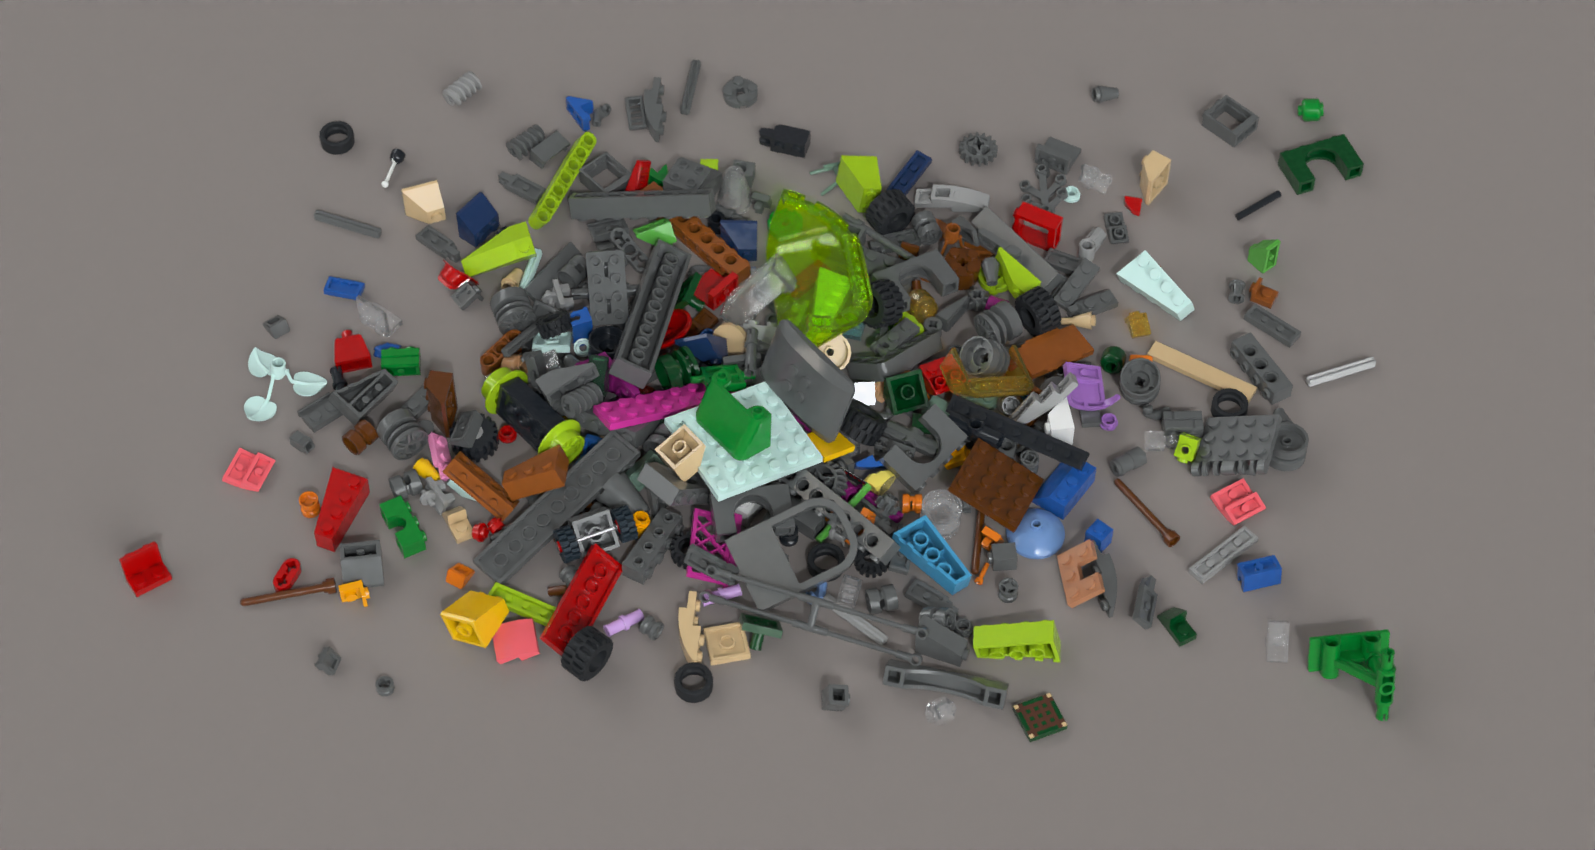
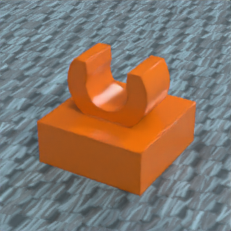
M985 526L981 531L984 537L981 545L987 551L991 550V544L1004 543L1002 536L989 527Z

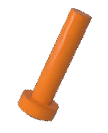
M985 563L979 576L975 578L974 582L977 585L983 584V577L990 564Z

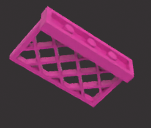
M695 508L690 545L692 543L695 545L696 543V546L709 552L704 544L710 541L716 549L709 553L715 554L719 552L725 562L737 566L726 543L720 546L715 542L714 534L711 535L706 529L710 525L713 526L711 512ZM735 513L734 518L738 534L741 533L742 515ZM698 515L705 517L709 522L702 525L698 520ZM702 531L707 538L700 541L696 533ZM687 565L686 577L723 585L722 589L730 586L719 580L716 581L702 572H693L692 567Z

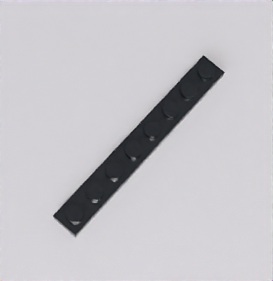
M954 394L945 411L949 414L954 411L968 418H981L984 421V425L1005 434L1006 439L1080 471L1083 470L1090 453Z

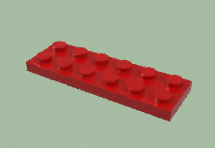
M596 543L589 548L539 638L560 656H562L567 644L577 632L586 626H593L622 573V565Z

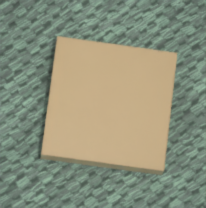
M740 622L703 628L711 666L751 659L746 633L741 629Z

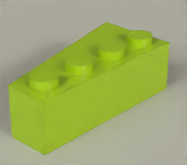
M1054 620L974 626L973 648L977 658L1004 659L1005 656H1010L1015 660H1023V657H1035V661H1043V658H1053V662H1061V641Z

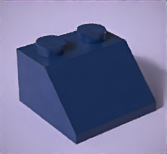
M479 192L456 213L459 237L474 247L483 243L500 226L497 211L482 192Z

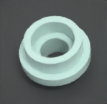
M1075 186L1066 187L1068 197L1064 200L1069 203L1077 202L1080 199L1078 188Z
M580 338L574 343V352L578 356H588V339ZM581 344L586 345V349L584 351H581L579 349Z

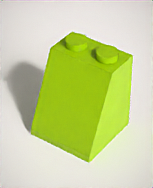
M841 155L836 183L858 213H867L866 210L870 203L881 194L882 187L877 156Z

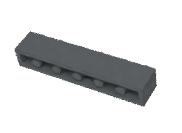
M987 206L972 221L976 226L977 233L983 227L993 232L1000 239L1007 241L1010 246L1016 245L1020 248V257L1022 258L1020 264L1041 281V288L1043 287L1051 293L1064 279L1058 271Z

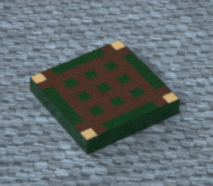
M1051 693L1013 706V711L1029 742L1067 729L1068 725Z

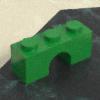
M400 495L379 504L381 516L389 530L394 527L404 528L395 533L397 546L404 559L426 550V534L424 530H419L418 519L416 516L411 515L410 512L412 510L408 501L404 502Z

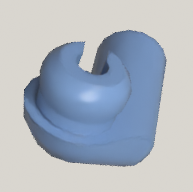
M825 582L817 586L815 592L810 591V594L809 592L805 594L823 599L826 595L828 583Z

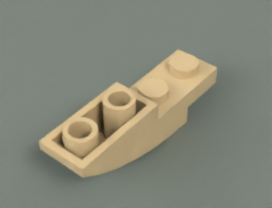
M689 591L687 608L679 607L678 614L681 647L688 663H702L703 651H700V646H704L705 634H701V626H698L699 617L696 616V611L700 612L701 600L697 599L696 591Z

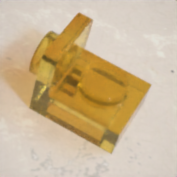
M1134 311L1129 313V316L1124 319L1125 323L1129 325L1132 339L1151 335L1146 312Z

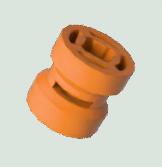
M312 491L302 493L299 497L302 515L306 518L318 516L321 510L318 495Z
M903 494L902 513L914 511L917 514H922V494H916L915 496Z

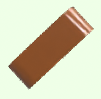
M513 329L508 331L480 357L481 372L485 377H489L494 371L501 368V362L504 358L501 350L521 334L519 330ZM520 348L514 354L519 355L522 352V348Z

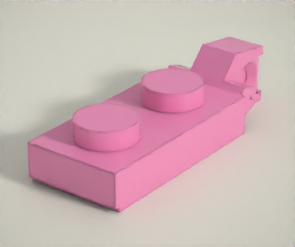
M431 432L428 435V443L433 465L438 468L440 479L447 482L450 478L442 471L451 462L448 442L445 437Z

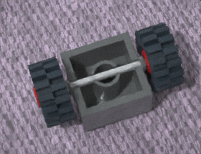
M627 505L612 509L611 511L604 506L568 518V525L553 530L557 549L565 564L580 558L584 559L591 545L595 543L606 552L620 547L619 540L621 543H626L638 538L636 523Z

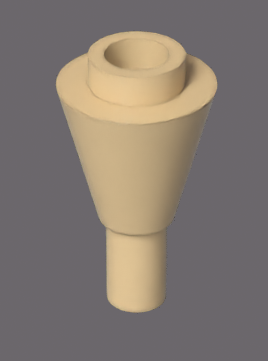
M1092 311L1070 318H1061V325L1074 324V326L1092 330V326H1096V316L1092 315Z

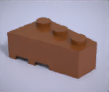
M560 444L504 471L502 486L511 501L564 487L569 459Z

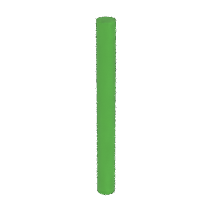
M866 483L848 504L854 508L872 489L871 485ZM829 524L815 538L820 544L829 535L832 528Z

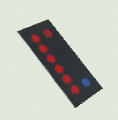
M843 469L846 474L845 476L857 485L867 483Z

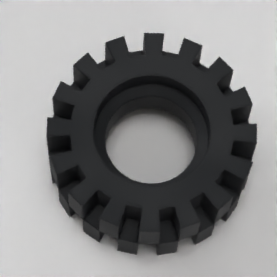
M566 310L553 312L549 316L546 315L545 318H541L536 323L540 336L543 339L554 338L556 335L559 336L572 327Z
M687 531V535H684L683 532L680 533V537L676 535L675 540L672 539L670 545L673 563H677L679 568L683 565V569H687V564L684 563L686 554L682 553L681 549L690 546V531ZM700 534L697 536L700 541L704 540Z
M858 549L854 566H856L857 572L860 570L862 576L866 573V577L869 578V575H872V578H876V574L880 577L882 572H887L889 562L886 566L881 562L878 564L867 562L864 558L870 555L867 550L863 553Z

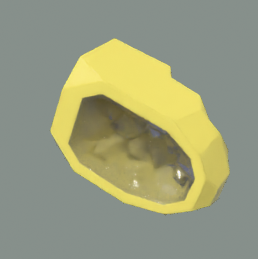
M887 469L869 474L864 481L871 485L872 492L882 496L893 484L896 477Z

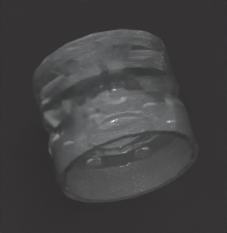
M946 489L933 490L925 495L922 501L920 518L926 515L944 540H949L960 529L962 502L960 498Z

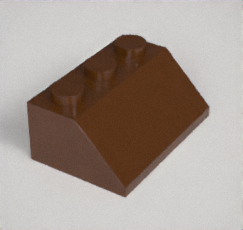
M430 370L428 378L424 380V389H427L426 400L429 401L428 412L431 413L432 421L445 437L450 438V427L453 428L452 424L455 421L458 410L453 373Z

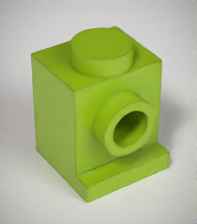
M1185 432L1181 433L1174 452V456L1178 457L1177 461L1188 464V461H1194L1202 438ZM1184 446L1188 447V453L1183 452Z

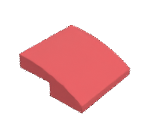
M239 448L222 481L242 489L259 492L276 460L259 452L255 455Z
M1244 478L1210 496L1218 510L1233 526L1266 509L1257 492L1253 493Z
M532 618L503 623L493 636L496 660L500 665L516 658L523 661L540 654L535 624Z

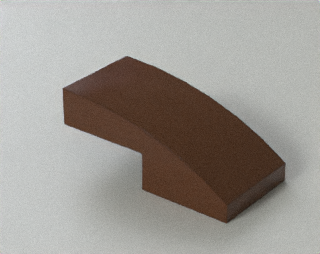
M704 307L692 319V325L685 338L700 335L703 330L713 328L719 322V319Z

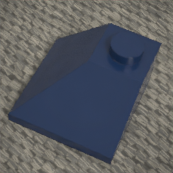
M720 220L721 238L730 248H734L738 255L748 262L757 261V221Z
M706 333L675 340L676 345L679 347L687 346L696 358L710 363V366L721 365L723 357L728 356L726 338Z

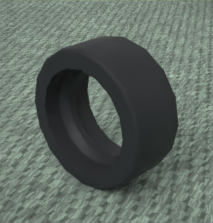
M333 121L327 123L320 130L321 146L329 154L341 155L347 153L354 146L353 129L346 122ZM341 133L347 136L346 139L340 142H330L327 140L333 134Z
M1231 388L1216 392L1211 405L1213 417L1247 415L1248 400L1242 392ZM1222 401H1233L1241 407V410L1235 413H1228L1223 411L1218 404Z
M821 543L812 547L807 558L808 571L812 577L829 570L817 567L814 563L816 558L823 555L832 556L837 559V565L845 560L844 553L840 547L832 543ZM839 575V576H837V577H835V578H833V579H831V580H829V581H834V580H836L837 578H839L841 575Z
M691 662L684 664L675 673L674 685L676 694L682 700L689 703L704 701L713 690L711 671L701 663ZM690 675H699L705 679L706 684L703 688L693 691L684 688L682 680Z

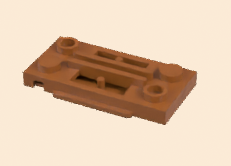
M1074 324L1062 329L1056 328L1026 340L1020 348L1017 349L1015 347L1011 350V355L1031 380L1063 367L1065 362L1073 363L1094 353V348Z

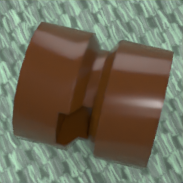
M364 419L354 426L355 430L350 429L342 436L344 445L354 455L361 454L367 448V445H371L379 438L376 429Z

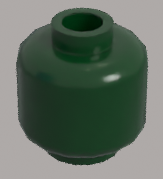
M1117 346L1107 347L1103 351L1100 360L1102 369L1110 374L1121 372L1126 362V353Z

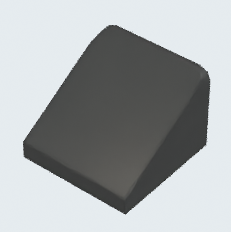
M279 315L263 323L265 329L274 339L290 331L286 319Z

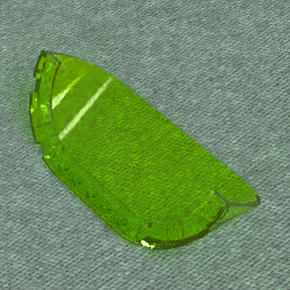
M783 189L770 223L766 243V262L777 324L781 320L788 319L819 348L862 323L872 308L873 295L864 253L857 234L851 233L848 230L849 224L835 211L819 201L813 204L805 200L806 196Z

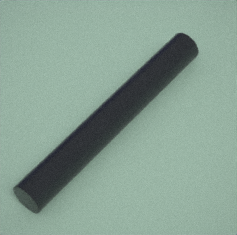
M1277 190L1235 214L1236 219L1241 220L1281 197V192Z

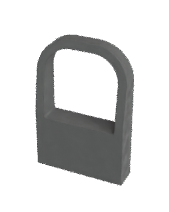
M813 498L804 501L725 540L740 570L741 576L796 593H805L847 571L855 561L858 551L856 534L845 512L838 504L825 498ZM811 509H829L837 515L849 538V553L846 559L839 565L799 583L773 528ZM745 583L757 608L765 612L795 598Z

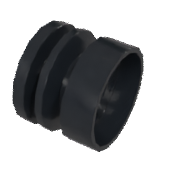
M602 326L593 330L589 335L588 359L593 355L605 352L613 360L623 330L614 326Z

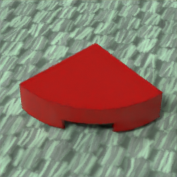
M1125 196L1124 205L1132 214L1139 216L1142 198Z

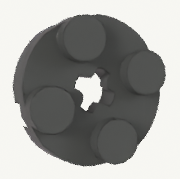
M735 76L723 88L724 101L727 105L736 109H741L740 106L750 107L758 99V86L749 79Z

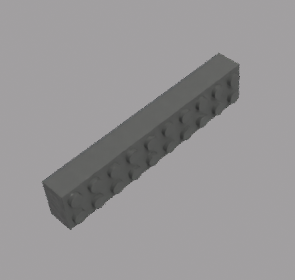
M658 239L648 259L609 374L644 389L657 361L692 254Z

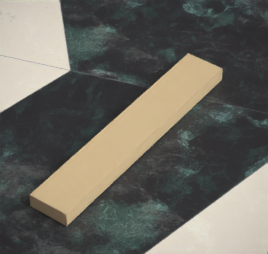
M1155 341L1147 353L1148 356L1153 357V361L1220 391L1231 388L1242 392L1247 397L1248 404L1257 391L1256 386L1160 342Z

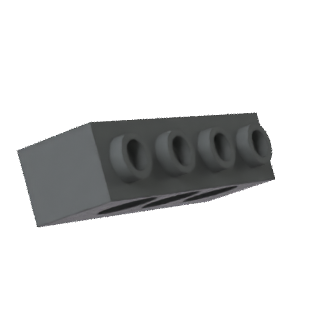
M1251 332L1232 340L1230 347L1231 357L1238 362L1241 370L1250 377L1252 384L1258 387L1264 399L1273 405L1291 397L1293 384Z

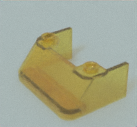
M1012 345L1009 349L1010 364L1005 372V376L969 378L956 348H952L940 365L950 391L954 395L961 397L1023 396L1030 394L1034 388V383L1016 345Z

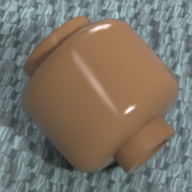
M513 354L511 357L503 358L501 368L507 367L511 371L522 370L526 374L528 373L525 361H521L523 355Z

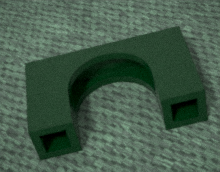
M1345 134L1316 141L1312 144L1302 145L1292 150H1286L1279 155L1278 166L1296 195L1310 192L1314 189L1316 178L1307 166V163L1312 160L1322 159L1333 163L1345 181L1361 176L1364 163Z

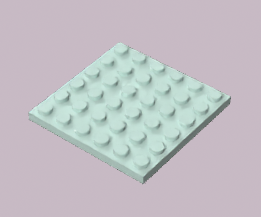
M766 382L732 393L746 409L759 405L766 408L772 414L770 447L747 460L739 461L734 459L697 423L696 411L698 406L664 418V424L671 434L685 424L705 444L706 448L697 472L718 502L823 462L821 453L783 401L771 390Z

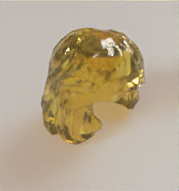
M914 289L909 292L908 295L911 297L910 310L906 311L907 313L914 316L918 323H924L927 318L935 317L938 306L929 292L924 289Z

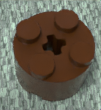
M951 248L946 254L945 260L959 277L958 290L970 289V286L977 283L981 268L978 252L973 249Z

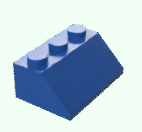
M1086 462L1083 470L1080 471L1060 463L1039 488L1032 503L1064 520L1094 483L1096 467Z

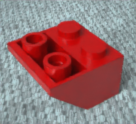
M954 354L919 366V369L922 371L927 394L936 396L970 383L969 378Z

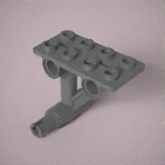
M623 249L586 252L588 288H572L573 300L589 299L593 326L626 323L629 316L628 298L636 296L640 284L629 285L626 282Z

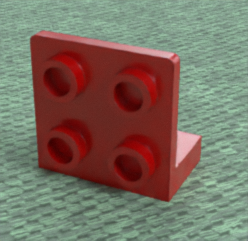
M709 269L701 277L694 296L704 301L705 305L714 311L739 289L738 275L732 272L724 277L715 270Z
M155 541L145 544L119 559L125 579L136 598L172 580V576L162 561L158 545Z

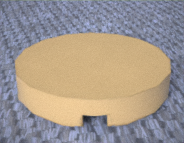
M726 322L714 330L713 335L727 339L728 356L742 355L746 352L744 343L747 334L742 327Z

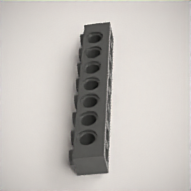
M806 469L775 480L777 483L788 484L789 492L793 496L798 494L802 497L800 499L801 502L823 496V498L838 504L845 512L847 518H850L849 522L856 534L858 549L863 553L867 550L870 553L868 557L875 563L881 562L886 566L901 548L893 539ZM796 474L795 477L792 480H790L791 476ZM807 485H809V488H808L807 490L803 491L804 488H805ZM815 508L813 511L821 519L824 516L829 519L827 523L835 530L840 528L842 530L841 535L849 541L839 518L834 512L830 513L831 510L826 508ZM864 529L863 534L858 536L859 531ZM878 541L877 545L872 547V544Z

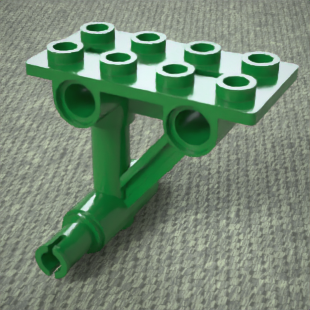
M1389 630L1310 637L1308 671H1319L1323 678L1335 679L1338 677L1340 669L1374 686V701L1377 705L1376 719L1383 721V715H1385V721L1389 719V706L1393 703L1396 667L1393 664L1395 651L1389 648Z

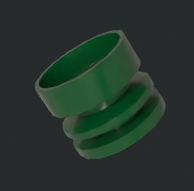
M687 346L672 350L671 355L665 353L658 356L654 366L657 378L664 390L671 389L672 387L681 388L683 384L686 386L691 383V376L701 375L698 363Z

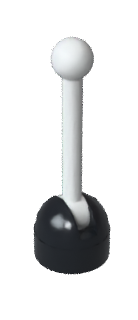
M392 150L390 154L392 165L385 181L382 182V187L387 188L389 186L388 181L395 165L404 161L406 154L402 150Z

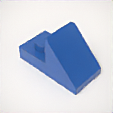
M571 96L566 97L567 111L584 132L589 130L591 121L589 114L594 112L593 101Z

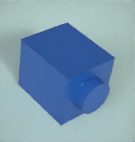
M1097 519L1086 530L1084 542L1089 539L1095 540L1102 553L1111 544L1114 529Z

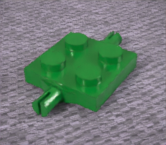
M733 364L700 367L701 375L691 376L690 381L691 384L702 383L707 388L713 374L724 368L731 375V384L726 387V390L737 392L746 389L745 380L755 379V376L752 375V372L751 377L745 376L738 365Z

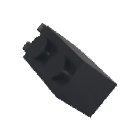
M781 124L775 126L774 129L762 128L759 130L761 136L759 138L760 144L770 147V151L805 158L811 142V131Z

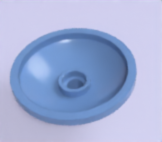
M1031 508L1026 511L1014 533L1006 528V538L1008 543L1015 542L1016 551L1019 555L1030 559H1044L1054 555L1061 549L1065 540V529L1060 519L1053 513L1043 509Z

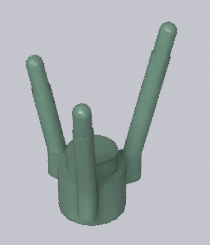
M840 162L825 164L823 168L811 171L810 175L833 169L837 175ZM836 181L821 192L820 195H825L837 186Z

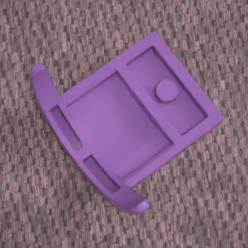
M1065 362L1063 365L1064 378L1071 372L1076 376L1079 384L1067 396L1068 404L1071 407L1085 411H1097L1113 405L1120 399L1119 394L1105 399L1100 366Z

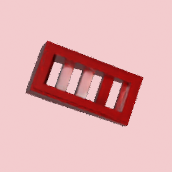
M650 160L636 161L625 191H640L648 186L651 167Z

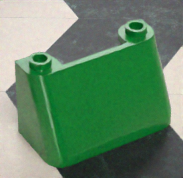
M723 368L713 374L696 411V421L734 459L744 461L770 447L772 414L766 408L759 405L746 409L726 390V387L731 384V375Z

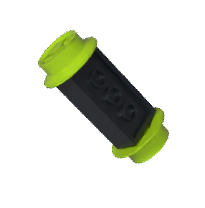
M502 367L494 371L485 380L481 393L486 399V410L491 414H498L538 454L560 444L569 459V464L579 456L585 444L584 438L580 435L581 426L579 422L574 419L565 420L528 386V376L524 371H511L507 367Z

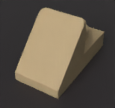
M458 506L442 513L457 544L473 538V528L467 519L465 508Z

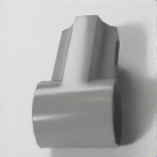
M1099 227L1093 228L1088 236L1080 241L1079 258H1086L1089 261L1094 260L1095 253L1107 237L1103 229Z

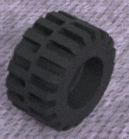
M892 189L881 193L870 203L865 217L877 233L885 235L903 231L915 215V207L901 190Z
M880 279L864 283L860 286L859 292L856 294V309L859 312L860 319L862 318L863 323L867 324L869 328L877 329L893 325L902 318L904 300L902 299V292L899 291L898 285L895 286V282L890 281V279Z
M1034 287L1016 298L1015 310L1022 321L1023 327L1034 337L1056 329L1061 325L1062 319L1059 307L1051 294L1043 287Z
M852 400L840 430L851 439L863 445L875 446L888 425L884 418L875 410L861 402Z
M586 626L577 632L567 644L562 654L561 666L580 681H588L596 676L606 665L613 650V642L594 626Z

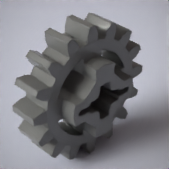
M976 132L974 136L969 133V138L964 136L963 141H960V158H965V163L970 161L971 166L975 163L979 167H981V163L988 165V161L993 162L994 158L997 157L998 145H996V140H991L992 136L985 137V133L979 135Z

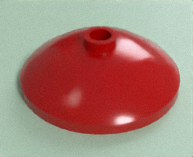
M683 309L673 310L661 349L675 345V340L686 336L692 325V318L689 312Z

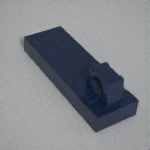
M917 150L886 191L899 189L906 196L932 163V158Z

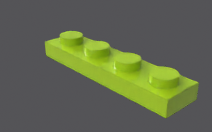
M498 582L494 584L488 593L490 596L503 598L509 611L527 619L532 618L534 622L543 626H547L556 609L552 605Z

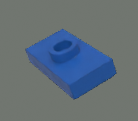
M329 276L323 291L326 295L360 301L365 289V283Z

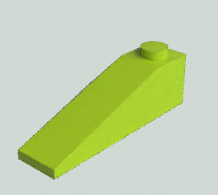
M526 221L507 227L461 260L465 274L474 277L537 257Z

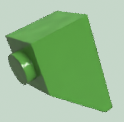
M662 218L633 229V233L637 238L654 246L658 239L670 245L677 242L669 219Z
M1279 239L1262 240L1258 244H1253L1249 248L1247 261L1262 274L1276 265L1281 241Z

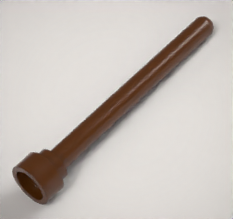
M1115 479L1114 484L1162 534L1163 542L1168 547L1176 545L1180 540L1178 533L1175 530L1167 529L1121 479Z
M979 510L977 512L971 573L974 575L979 573L981 542L983 539L981 531L984 528L985 514Z
M328 578L318 585L243 598L240 604L242 606H249L318 592L335 594L337 593L335 578Z

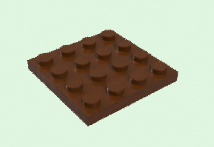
M978 438L947 491L1014 533L1044 479Z

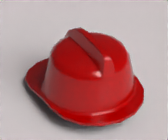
M443 260L445 265L438 275V280L447 288L459 289L466 281L479 285L476 280L453 268Z

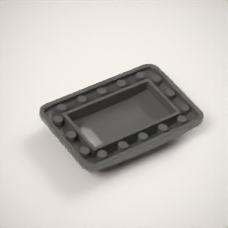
M788 319L781 320L761 366V378L805 426L826 443H831L835 441L855 394V385Z

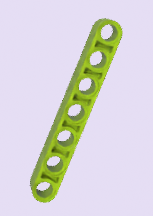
M585 132L572 145L528 219V223L533 229H541L553 217L578 175L579 169L582 168L596 145V137L592 133Z

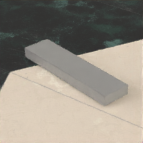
M1243 526L1192 565L1188 572L1201 584H1204L1258 542V537L1246 526Z

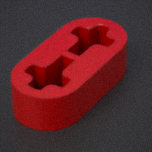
M289 558L285 560L273 579L276 592L291 590L302 571L300 562L297 559Z

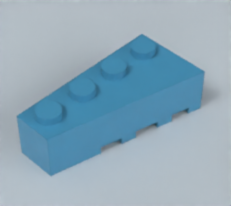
M926 515L893 533L892 539L901 547L898 551L951 595L956 594L969 585L972 575Z

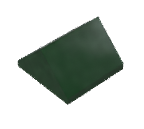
M921 369L884 379L883 398L893 415L930 406Z

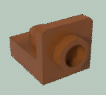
M1259 277L1257 282H1253L1250 287V301L1271 309L1279 292L1263 286V278Z

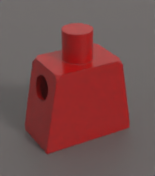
M344 330L341 333L342 337L335 339L334 361L337 371L338 366L342 368V373L373 367L370 352L362 335H353L351 330Z

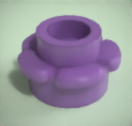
M1106 413L1101 417L1100 427L1103 430L1113 431L1118 426V420L1114 414Z

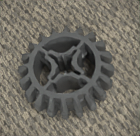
M830 460L829 462H821L809 467L807 471L839 497L846 495L844 490L848 489L846 483L848 478L845 476V471L838 464ZM824 474H831L834 476H824ZM807 485L803 491L807 490L809 488V485Z

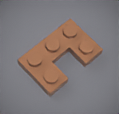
M1090 539L1057 555L1067 605L1071 608L1105 592L1102 575L1098 572L1083 578L1081 567L1098 559L1094 542Z

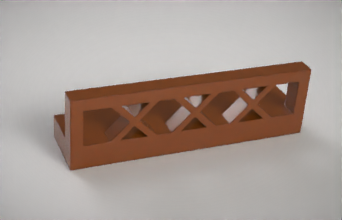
M461 451L442 471L496 518H502V522L520 502L519 500L511 501L505 489Z

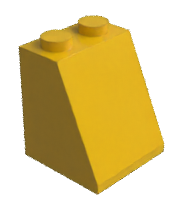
M470 590L443 610L440 615L452 639L486 648L508 615L509 609L505 600L499 596L494 597L484 592Z

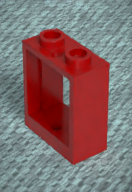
M1022 202L1021 206L1017 207L1013 214L1015 221L1013 222L1012 229L1028 244L1046 251L1049 248L1056 249L1061 240L1063 217ZM1024 221L1047 229L1048 234L1024 225Z

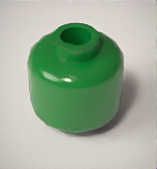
M1318 98L1303 99L1301 105H1298V116H1302L1304 122L1319 121L1321 116H1324L1323 102H1320Z

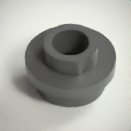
M960 618L956 621L953 632L963 638L968 637L973 632V625L968 619Z

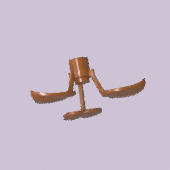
M935 218L942 231L940 240H945L940 253L942 256L947 245H953L957 241H959L960 248L976 250L981 263L985 258L994 255L981 245L976 247L967 242H964L963 245L962 235H959L960 226L958 224H946ZM921 278V280L929 282L928 280Z

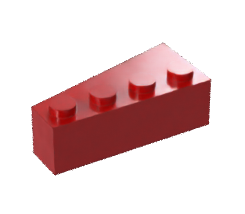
M332 467L314 531L318 547L332 552L336 551L370 493L367 478Z

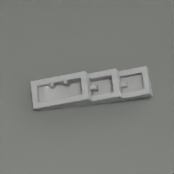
M1069 372L1058 385L1051 381L1039 395L1033 391L1008 418L1026 424L1046 413L1065 399L1079 385L1076 376Z

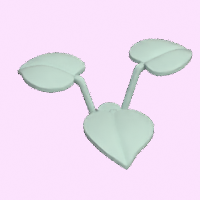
M255 347L249 357V371L256 377H264L268 374L271 376L267 398L264 399L261 396L250 397L244 404V412L246 417L252 421H265L272 418L277 410V405L269 401L274 380H280L285 375H287L290 383L294 384L293 390L301 396L317 394L327 385V380L310 372H298L294 375V379H292L289 369H286V362L283 358L275 357Z

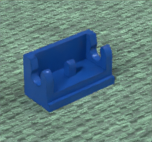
M587 306L570 314L571 318L575 316L580 317L579 320L571 322L573 347L574 343L580 338L589 340V335L593 331L592 319Z
M1275 555L1237 563L1238 581H1242L1241 589L1243 592L1281 584L1282 567Z

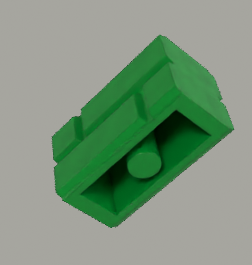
M409 346L403 349H396L394 347L381 349V370H387L392 376L421 375L420 348Z

